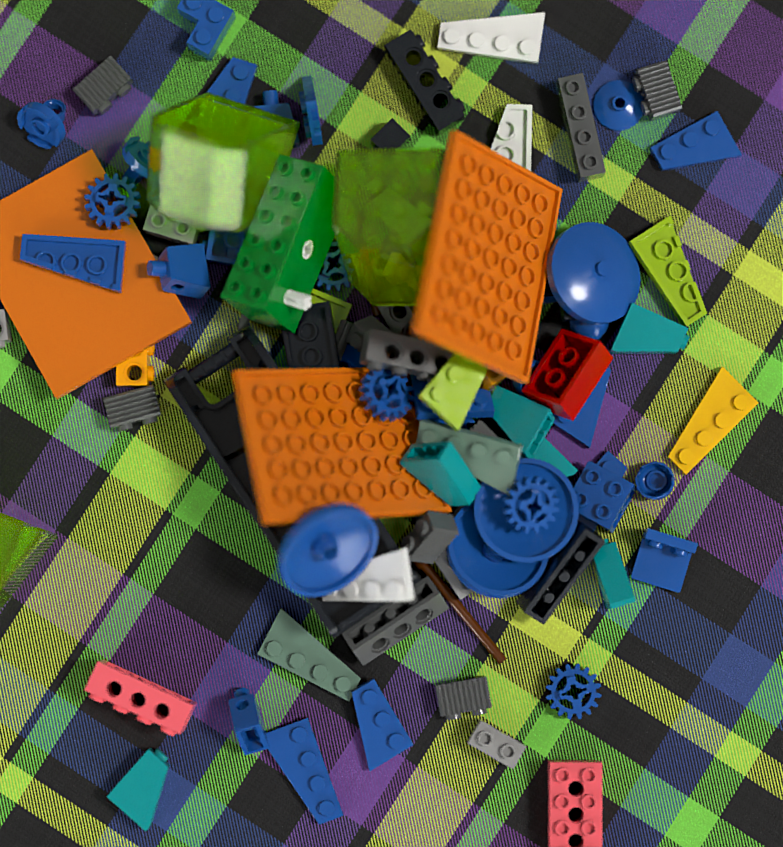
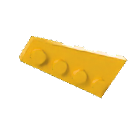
M722 366L667 458L686 475L759 402Z

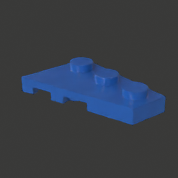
M608 367L574 421L553 414L556 418L553 422L555 426L588 448L591 447L611 369Z

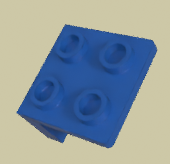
M588 461L574 486L578 500V514L601 525L603 529L613 534L637 488L633 483Z
M649 528L645 529L631 578L679 593L691 555L695 554L698 543Z

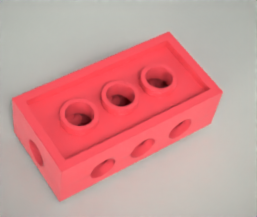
M104 659L97 662L85 688V691L90 692L89 697L100 703L107 700L114 704L113 709L124 714L131 711L137 714V720L151 725L153 722L161 725V731L172 736L185 731L197 705V702ZM114 681L118 682L122 687L120 694H116L112 689ZM137 692L145 696L146 701L144 705L137 703L135 699ZM160 703H164L169 707L170 712L168 716L160 713Z
M548 760V847H602V762L600 760ZM573 781H579L581 783L580 791L575 794L569 793V784ZM574 807L581 809V815L576 820L569 819L568 817L570 809ZM572 834L581 835V841L576 846L568 844V839Z

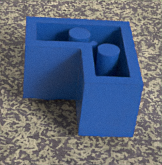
M181 0L177 6L179 15L196 24L186 42L189 50L211 61L236 18L234 10L216 0Z

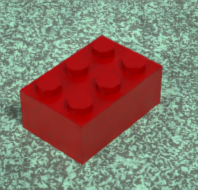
M561 329L529 378V383L523 387L522 392L529 400L549 408L553 414L574 421L613 360V357L601 341Z

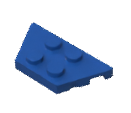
M312 75L302 77L304 91H299L302 114H308L303 116L306 138H312L313 146L321 145L323 141Z

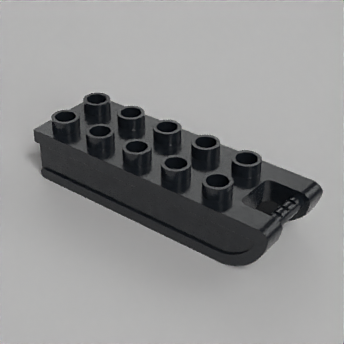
M247 324L227 337L230 341L228 345L189 371L182 367L164 379L163 382L278 554L285 537L297 523L261 524L235 391L218 403L210 404L197 386L198 383L239 356L248 370L279 369L250 324ZM373 518L372 520L376 525L378 542L373 558L399 550L380 519ZM410 566L412 585H414L420 579ZM305 596L333 638L389 602L322 601V596Z

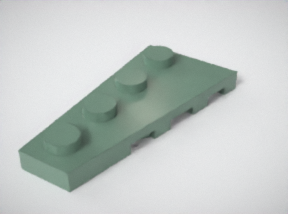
M432 420L420 421L416 444L451 441L475 478L510 495L506 489H514L513 481L516 480L522 444L462 428L455 431L447 424Z
M282 608L280 609L258 655L350 701L352 697L351 691L357 687L361 678Z

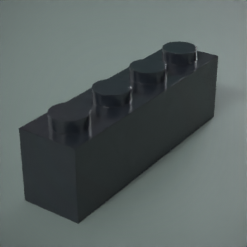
M578 520L575 531L568 543L559 552L548 558L546 568L541 577L532 587L519 596L516 603L524 613L544 625L605 541L596 531Z

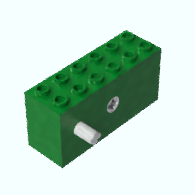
M280 154L221 294V298L253 322L295 334L304 310L307 311V308H310L312 305L310 302L312 298L310 296L352 193L324 166Z

